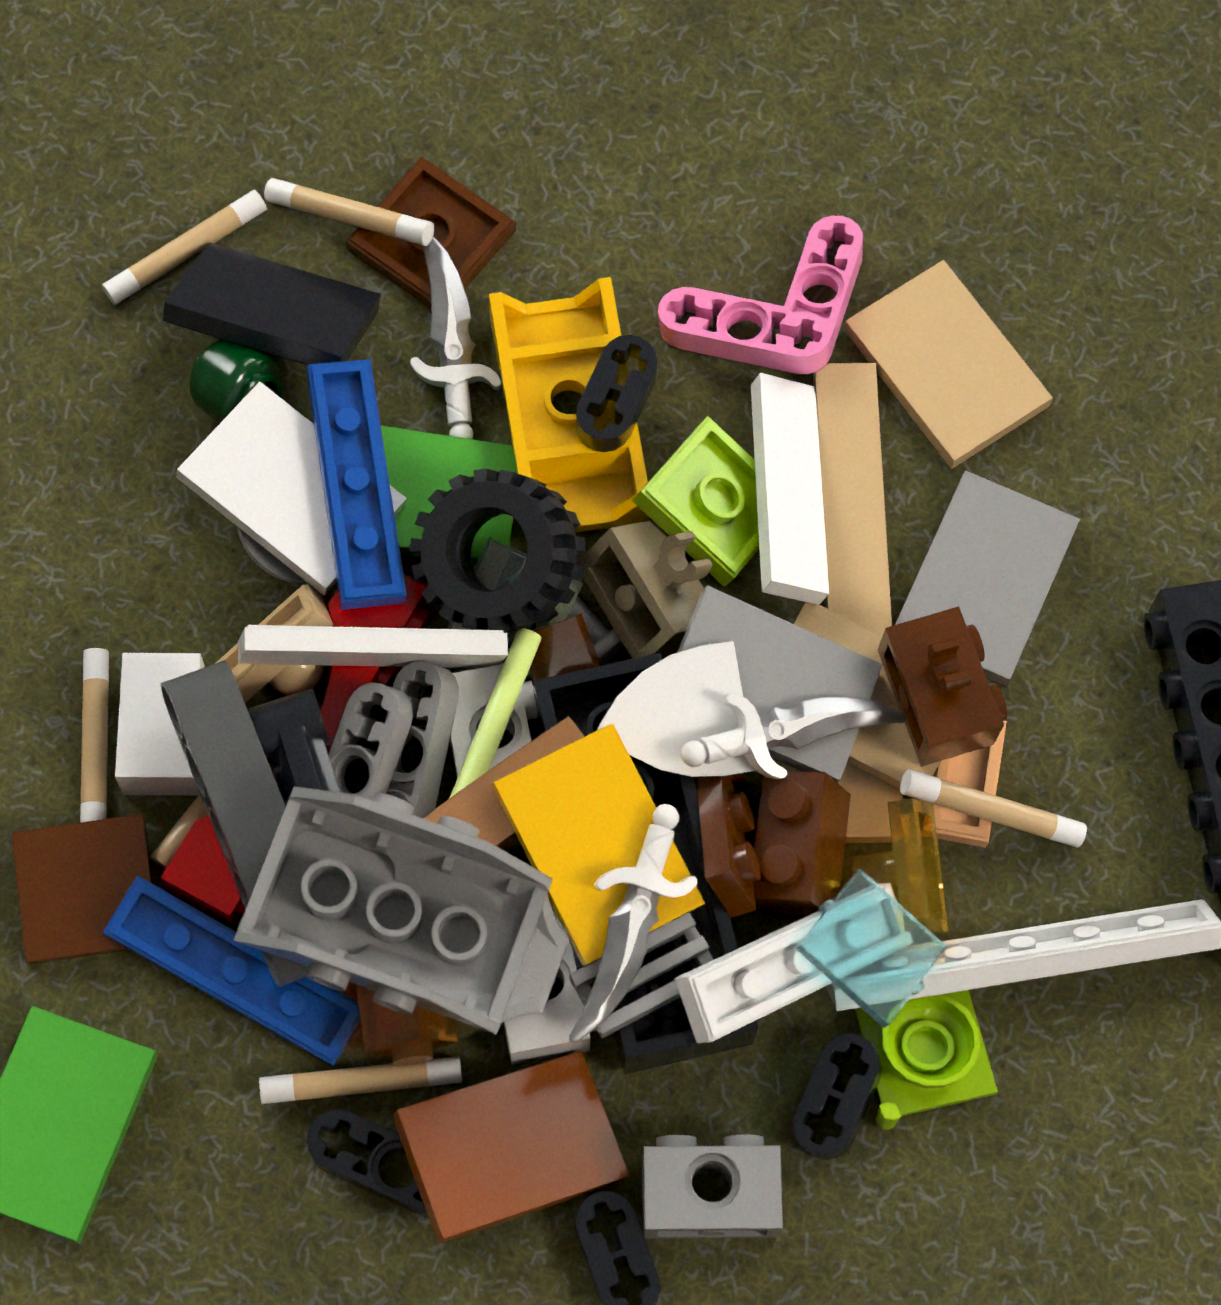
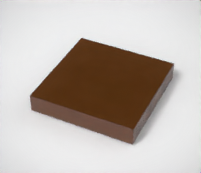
M422 156L376 206L432 222L434 225L433 236L450 256L460 275L464 290L516 232V222ZM358 227L346 240L347 250L431 309L430 279L422 245Z
M137 814L11 832L26 963L32 965L128 951L125 947L104 936L102 932L137 875L153 884L145 816Z

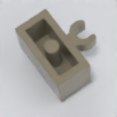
M653 520L611 527L577 562V565L585 566L582 577L632 659L661 653L663 660L669 655L678 652L700 593L704 589L699 579L707 576L713 565L709 558L693 561L690 564L687 562L685 549L696 538L692 531L669 536Z

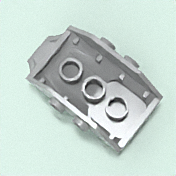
M293 787L234 941L309 967L306 977L323 986L345 991L348 982L371 989L375 991L372 998L373 1002L407 1015H412L414 1007L418 1006L497 1034L500 1024L509 1019L526 1014L543 1013L569 940V936L555 918L548 899V892L552 882L551 877L490 842L477 838L480 830L475 826L448 816H441L438 824L412 815L414 807L397 797L384 793H375L372 801L355 794Z

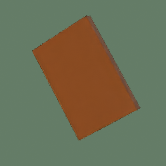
M582 1051L397 1109L392 1115L438 1244L624 1182L630 1176Z

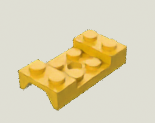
M611 277L596 280L575 297L525 304L502 292L489 294L490 320L498 369L501 373L517 474L545 483L546 488L558 492L567 501L564 505L565 509L575 512L581 524L574 528L575 533L650 521V517L632 501L648 483L638 424L636 423L630 438L620 448L609 452L595 451L584 445L578 437L576 413H561L551 403L553 398L562 391L571 390L582 395L604 348L610 341L621 336ZM626 363L619 364L617 383L625 386L629 377ZM609 400L604 413L600 417L593 416L594 428L604 431L609 423H614L615 402Z

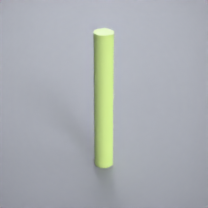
M526 628L517 629L508 656L498 676L450 798L489 771L542 637L536 632Z

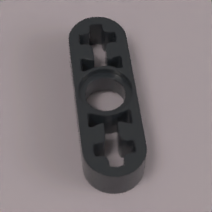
M344 1109L326 1111L313 1121L307 1134V1146L312 1159L319 1168L429 1219L424 1203L416 1199L420 1195L416 1181L408 1187L397 1189L386 1185L380 1177V1167L383 1160L393 1152H405L397 1132ZM341 1125L349 1126L350 1140L369 1150L370 1138L372 1136L383 1140L373 1150L369 1158L367 1175L355 1172L363 1162L361 1157L348 1151H340L336 1159L327 1157V1144L321 1140V1136L325 1131L337 1133Z

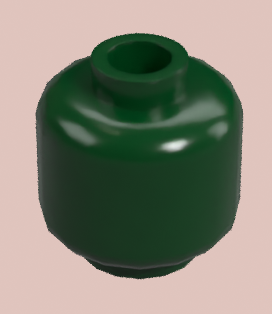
M221 339L210 344L194 361L190 375V394L195 405L202 411L223 421L259 381L282 398L281 372L278 364L266 353Z

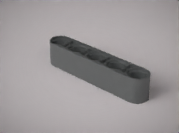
M224 660L162 682L161 691L171 722L246 910L286 806L235 677ZM261 950L269 972L278 987L306 977L309 967Z

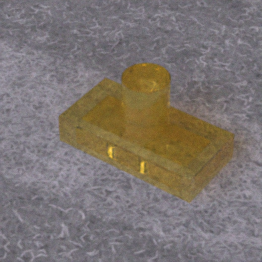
M914 798L887 802L893 851L855 856L852 870L856 889L860 892L875 884L890 882L892 890L898 891L902 933L930 935L948 932L933 803Z

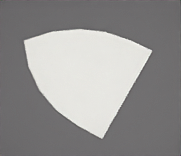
M734 641L702 645L671 654L644 670L616 697L597 728L599 730L613 723L629 755L659 770L691 777L726 776L756 771L744 754L728 757L727 759L710 764L704 762L698 767H690L681 759V750L686 743L690 741L699 742L703 737L738 728V719L735 712L721 702L722 696L730 693L743 697Z

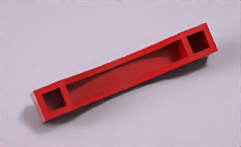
M404 575L407 594L405 604L341 610L337 589L328 603L329 615L333 623L331 627L426 629L431 620L432 612L426 610L427 601L421 592L427 586ZM332 665L324 703L320 709L330 745L326 746L328 754L352 693L360 686L371 682L392 687L400 667ZM209 816L195 821L161 876L164 889L167 893L200 912L234 929L242 914L244 915L245 908Z

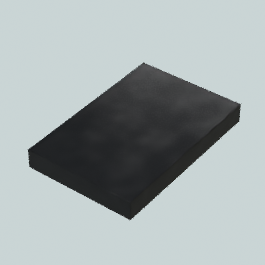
M209 242L165 301L163 321L307 366L310 364L348 361L378 313L381 294Z

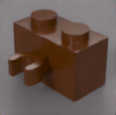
M959 606L885 628L877 650L900 712L904 713L907 718L904 723L921 767L994 745L1004 727L1003 721L1007 720L1005 699L999 686L996 683L989 684L981 665V662L985 659V653L980 634L973 624L966 626Z
M787 771L786 777L782 779H773L763 775L757 826L755 825V829L748 832V840L755 851L761 872L760 880L753 882L755 904L775 918L802 919L839 901L851 794L826 772Z

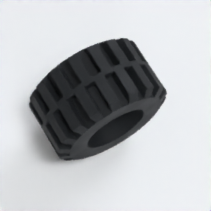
M491 469L474 470V476L472 477L460 474L448 480L452 488L448 492L437 489L428 498L435 506L432 512L429 514L420 511L415 525L423 527L424 531L422 539L411 538L410 552L421 555V563L411 566L415 580L426 582L428 587L421 593L429 604L441 607L438 614L448 621L462 623V627L471 630H503L504 633L510 634L511 631L517 632L518 628L536 629V622H549L559 614L555 609L559 603L569 604L576 593L569 588L572 579L582 580L585 566L577 565V553L586 552L585 538L577 537L574 528L581 525L576 513L565 509L564 505L567 501L558 492L546 488L545 483L502 469L500 472ZM507 514L513 516L518 521L525 533L527 540L526 562L522 571L512 583L499 590H490L478 580L471 563V547L477 532L487 521L496 516Z

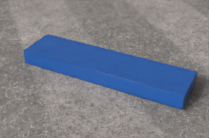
M371 360L310 364L307 366L306 376L341 610L405 604L407 594Z
M138 875L102 932L107 938L334 1067L367 1010L366 1006L340 991L318 984L307 977L278 987L269 972L261 950L234 941L237 932Z

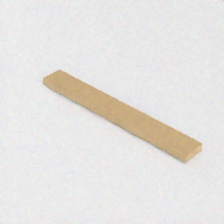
M829 363L813 373V383L816 390L829 595L825 598V608L883 636L885 628L892 626L876 363ZM847 763L841 780L837 782L851 794L845 843L903 842L905 828L903 795L900 789Z

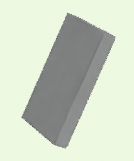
M965 470L895 625L959 606L966 626L973 624L980 634L985 653V659L981 662L986 678L1007 687L1080 519Z
M708 585L700 593L678 652H682L702 645L734 641L743 697L752 703L759 717L768 714L774 706L780 709H790L797 706L801 701L819 697H852L870 700L883 665ZM859 728L849 729L819 739L799 750L792 747L779 746L770 748L768 751L771 758L803 772H826L836 782H839Z

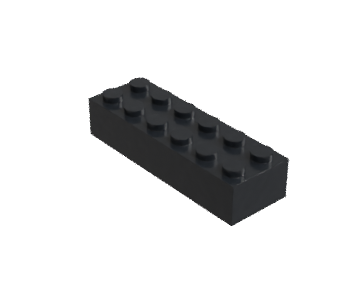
M661 653L534 680V697L540 734H543L567 717L571 718L584 736L597 731L616 697L641 672L661 661ZM630 755L656 808L663 804H669L676 808L679 814V822L672 829L674 831L673 841L690 875L696 877V886L705 904L690 911L696 923L695 927L700 936L703 935L713 959L738 949L729 914L705 879L698 794L693 777L659 770ZM682 936L646 955L641 967L687 944L684 937ZM695 957L629 991L611 1013L671 983L676 977L700 967ZM680 997L615 1031L614 1036L625 1075L753 1045L758 1031L757 1020L712 1042L697 1043L682 998Z

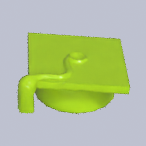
M969 990L855 1008L861 1035L873 1044L881 1059L882 1072L876 1088L880 1106L875 1118L879 1128L883 1130L893 1129L901 1116L988 1097L998 1093Z

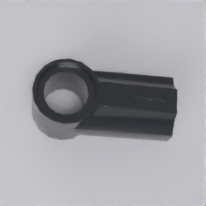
M313 688L249 708L269 764H272L277 786L285 806L288 803L293 787L340 793L326 746L330 745Z

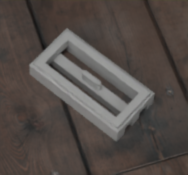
M690 912L648 933L646 955L682 936L687 944L641 967L627 993L694 957L699 966L715 960L709 952V946L703 935L700 936L695 927L696 923ZM602 958L570 974L569 980L584 1007L592 990L589 985L596 980ZM674 980L611 1013L603 1023L596 1027L601 1039L680 998L681 995L676 981Z

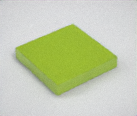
M707 416L632 501L669 536L692 531L696 538L687 545L685 551L696 561L709 558L713 564L709 573L725 587L738 575L759 549L755 460Z

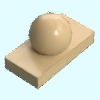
M307 583L303 584L258 625L331 627L333 623L323 597ZM238 643L216 662L224 660L227 662L245 703L267 683L274 690L285 695L314 689L322 679L325 665L238 664Z

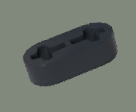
M625 335L610 341L604 348L582 394L576 412V429L578 437L583 444L592 450L609 452L623 446L630 438L655 383L658 360L654 348L643 338ZM629 357L638 359L639 370H633L630 373L625 386L617 384L619 364H625ZM609 400L615 402L614 423H609L604 431L594 428L593 416L600 417L604 413Z
M847 1033L838 1035L828 1041L819 1056L795 1112L793 1121L794 1135L801 1147L814 1158L824 1160L838 1158L848 1151L856 1138L880 1081L882 1072L880 1056L873 1044L861 1035ZM853 1049L861 1050L860 1059L868 1068L865 1076L853 1074L844 1093L837 1091L836 1089L841 1079V1071L833 1064L834 1060L838 1055L848 1058L852 1054ZM831 1100L839 1102L834 1115V1121L842 1129V1133L838 1139L833 1136H827L822 1145L815 1144V1133L807 1126L811 1117L822 1119L828 1110Z
M610 1191L594 1193L586 1198L578 1208L575 1227L577 1238L602 1305H629L625 1298L614 1300L610 1294V1290L616 1288L619 1283V1276L614 1263L625 1259L631 1277L634 1280L645 1278L649 1286L640 1293V1305H656L660 1293L659 1276L633 1207L627 1199L618 1193ZM606 1206L610 1215L622 1214L625 1219L624 1223L617 1226L616 1235L621 1248L618 1251L610 1253L602 1233L590 1235L587 1230V1226L595 1221V1209L598 1207Z

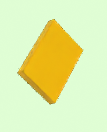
M613 723L491 784L532 867L552 878L548 899L566 934L569 936V940L582 966L602 957L606 944L609 917L621 906L627 892L626 884L617 883L608 889L598 891L594 888V883L602 874L609 870L622 867H636L644 846L648 827L650 824H654L653 813L656 809ZM672 841L662 876L672 883H677L691 875L674 841ZM697 886L684 896L673 898L660 896L656 909L659 921L651 927L649 932L705 904Z

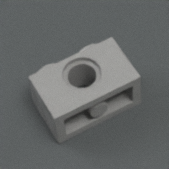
M688 1135L657 1137L656 1146H646L643 1148L642 1211L643 1235L645 1239L778 1238L783 1229L780 1146H764V1137L759 1135L726 1136L723 1138L724 1146H697L696 1137ZM704 1170L718 1171L727 1179L730 1193L721 1201H705L695 1193L692 1179L696 1174Z

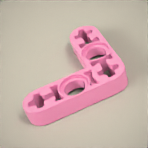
M833 215L822 218L813 225L809 231L784 306L693 287H680L671 290L663 296L658 306L659 330L662 338L669 345L678 349L790 373L810 374L819 371L826 366L831 358L862 263L863 233L860 226L850 218ZM834 241L844 242L845 244L840 245L838 248L835 266L827 264V248H831ZM815 285H826L837 293L832 300L822 304L810 302L803 296L807 289ZM685 312H692L696 315V317H690L686 324L676 322V320L684 317ZM714 317H717L716 332L709 330V327H714ZM741 321H751L761 328L760 333L749 340L733 338L728 333V330L732 325ZM773 329L780 330V334H776V344H772ZM802 337L813 338L812 342L807 343L805 349L794 347V344L801 342Z

